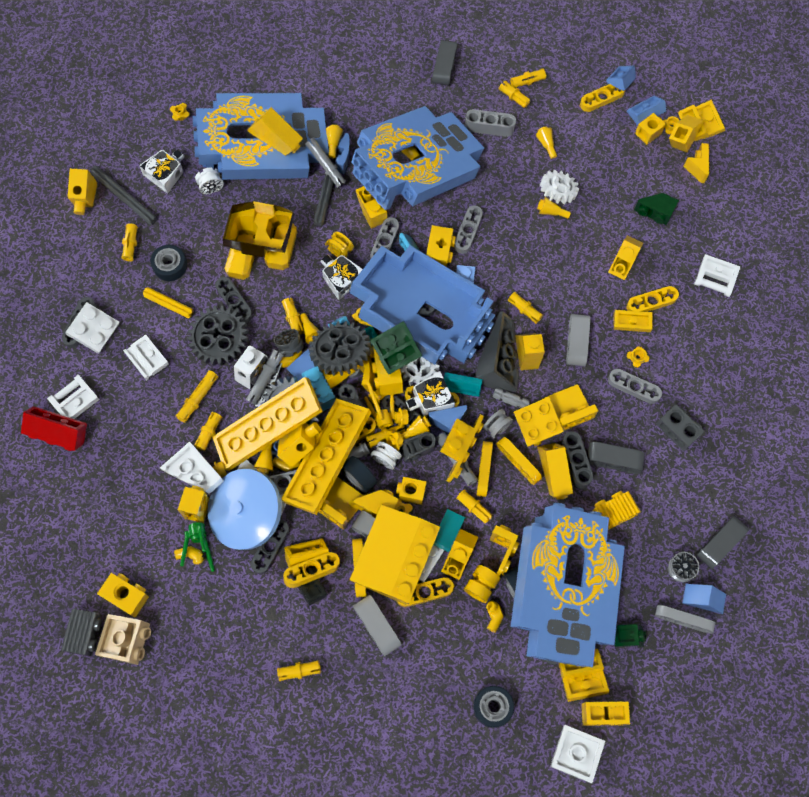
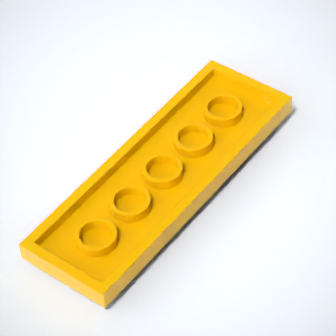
M302 378L212 437L226 471L235 468L323 412L309 378Z
M336 398L320 427L321 432L315 436L314 449L303 458L281 498L284 503L315 515L318 514L372 413L370 409Z

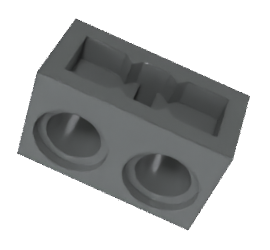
M674 405L656 424L682 451H685L705 432L697 421H693L687 412L677 405ZM670 417L676 418L678 423L672 422ZM684 431H689L692 437L687 436Z

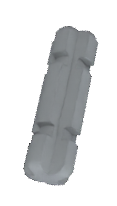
M498 387L493 393V398L502 399L503 402L515 407L520 406V409L530 404L528 399H521L520 396L508 391L503 392V389Z

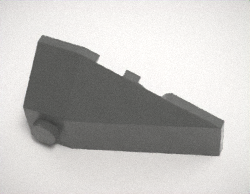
M503 311L499 313L478 361L476 378L483 379L482 384L487 388L496 389L498 387L504 391L516 392L519 370L514 368V360L517 359V353L514 352L512 343L516 342L514 321Z

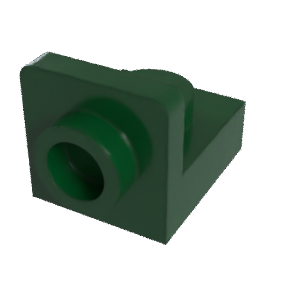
M616 625L615 647H644L646 631L641 625Z

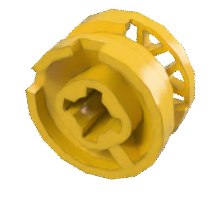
M334 232L331 239H328L325 243V246H329L327 248L329 252L337 258L340 255L347 257L348 253L354 249L353 243L340 232Z

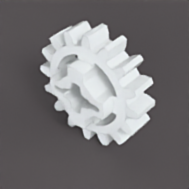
M556 170L553 173L548 171L547 174H544L540 183L541 191L545 192L544 196H549L550 201L556 200L557 204L559 201L563 204H566V202L571 203L572 200H575L579 188L577 187L578 183L573 182L575 178H570L568 173L564 175L563 171L557 173Z
M419 357L401 367L400 371L401 375H404L403 381L409 380V385L411 386L413 383L417 385L437 373L439 365H434L425 358ZM418 361H420V365H421V368H420V371H419V372H418V368H417Z

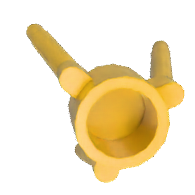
M367 382L377 413L368 397H364V400L372 412L376 426L379 429L392 426V420H394V394L390 395V412L387 409L380 410L371 383Z

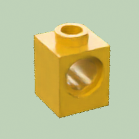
M652 113L638 124L635 134L647 145L662 134L666 124L655 113Z
M403 477L402 483L398 482L396 494H399V500L422 505L426 481ZM408 487H413L416 492L408 494L405 490Z

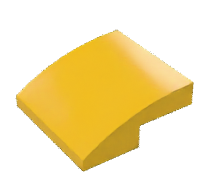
M712 100L697 107L693 104L678 112L680 119L689 115L704 121L694 141L725 131V127Z
M595 649L593 667H580L559 663L568 702L609 694V688L603 672L604 666L598 649Z

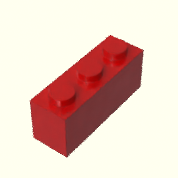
M33 406L23 412L21 434L27 435L31 439L45 441L50 445L64 447L68 451H75L84 444L87 423Z

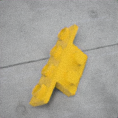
M480 414L473 426L459 419L455 420L440 450L443 454L456 460L446 480L450 483L454 477L456 479L459 477L463 469L460 465L466 462L470 454L467 451L474 446L477 440L474 436L476 433L479 434L484 425L482 423L483 415Z

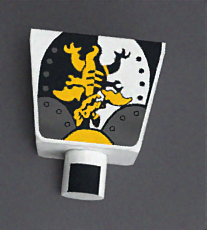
M161 150L140 165V169L146 178L168 194L183 174L180 162L184 159V155L179 150H176L172 155Z
M326 255L321 260V263L325 266L322 270L323 278L337 299L340 300L350 292L352 282L363 269L343 255H340L335 260Z
M248 346L234 365L235 381L251 390L263 370V364H266L269 358L254 347Z
M440 371L413 387L415 397L406 400L409 411L420 407L423 416H428L429 412L453 408L455 405Z

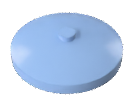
M251 469L235 470L222 478L224 482L212 491L208 503V521L213 534L222 544L233 549L250 550L264 544L276 531L282 512L281 496L275 483L264 473Z

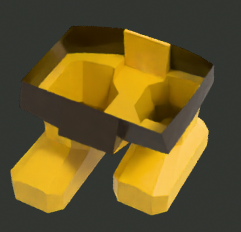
M254 201L232 205L223 236V246L230 248L225 265L227 275L231 278L242 280L248 278L255 256L264 257L265 263L269 268L279 270L288 268L297 236V228L292 224L294 213L280 206ZM276 228L275 236H274V238H272L273 233H274V229Z

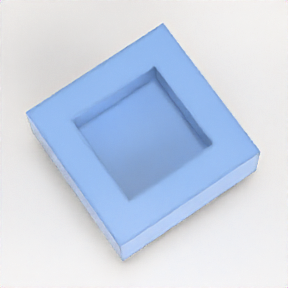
M457 265L456 273L474 284L475 267Z

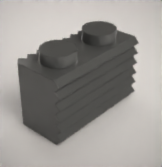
M72 609L61 651L90 657L91 652H94L96 648V631H99L102 625L100 615L95 612Z

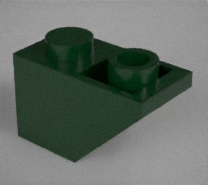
M660 193L639 199L634 211L638 212L641 216L653 219L658 224L667 225L679 200Z

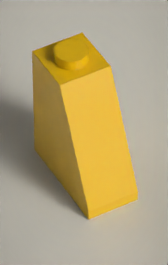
M272 107L258 117L247 130L250 134L285 156L290 152L294 154L300 148L299 143L303 139Z
M542 334L515 335L520 370L539 369L545 353Z
M558 443L537 446L549 494L554 498L556 497V499L567 498L568 495L573 494L565 447Z

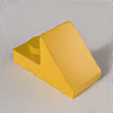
M701 143L699 150L695 151L694 158L688 157L684 164V168L701 183H705L709 175V144Z

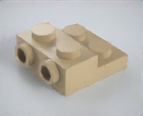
M107 614L95 655L138 665L145 655L143 648L145 640L151 635L150 623Z

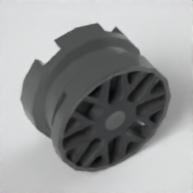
M295 329L284 330L274 338L278 352L283 354L284 357H291L294 352L299 353L303 349L304 343L300 338L299 332Z

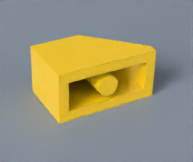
M383 489V491L379 490L350 501L349 505L360 511H366L376 518L381 505L394 509L398 498L394 497L393 492Z

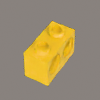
M198 486L184 488L177 510L185 519L204 523L208 512L209 497L203 491V488Z
M585 702L581 704L583 726L630 724L629 702Z

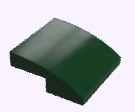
M405 321L370 340L388 375L422 356Z

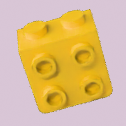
M496 525L490 537V541L507 548L496 573L498 576L507 572L511 563L508 558L509 556L513 558L519 546V542L516 541L519 535L512 533V530L504 525H500V527Z

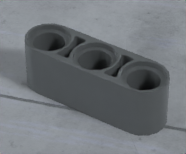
M441 39L432 83L449 86L458 42Z
M570 431L565 434L561 445L566 449L573 485L577 489L582 490L586 489L592 482L593 473L580 435L577 432ZM566 440H573L575 445H569ZM572 458H579L581 460V463H574ZM578 476H585L587 482H581Z
M600 442L589 443L587 458L590 465L633 474H641L643 471L644 452Z
M734 515L696 556L712 570L750 529Z

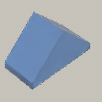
M467 405L429 412L428 420L431 424L449 434L455 420L459 419L462 421L465 417Z
M685 584L682 604L723 614L726 594L712 585Z

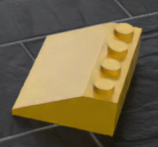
M381 505L349 580L404 605L409 604L440 527L424 519Z

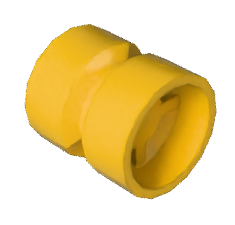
M478 565L473 573L474 579H469L464 591L476 600L486 603L492 594L491 589H495L501 578L489 568Z

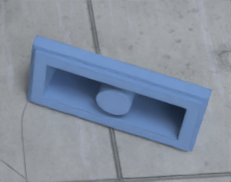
M619 66L608 77L607 83L625 91L636 79L635 66Z
M654 95L628 109L627 113L638 125L652 113L659 116L666 112L665 100Z

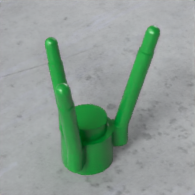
M201 522L192 523L188 526L189 531L184 532L185 540L180 566H184L189 539H191L193 543H201L202 551L206 552L210 570L214 572L215 569L207 542L205 525Z

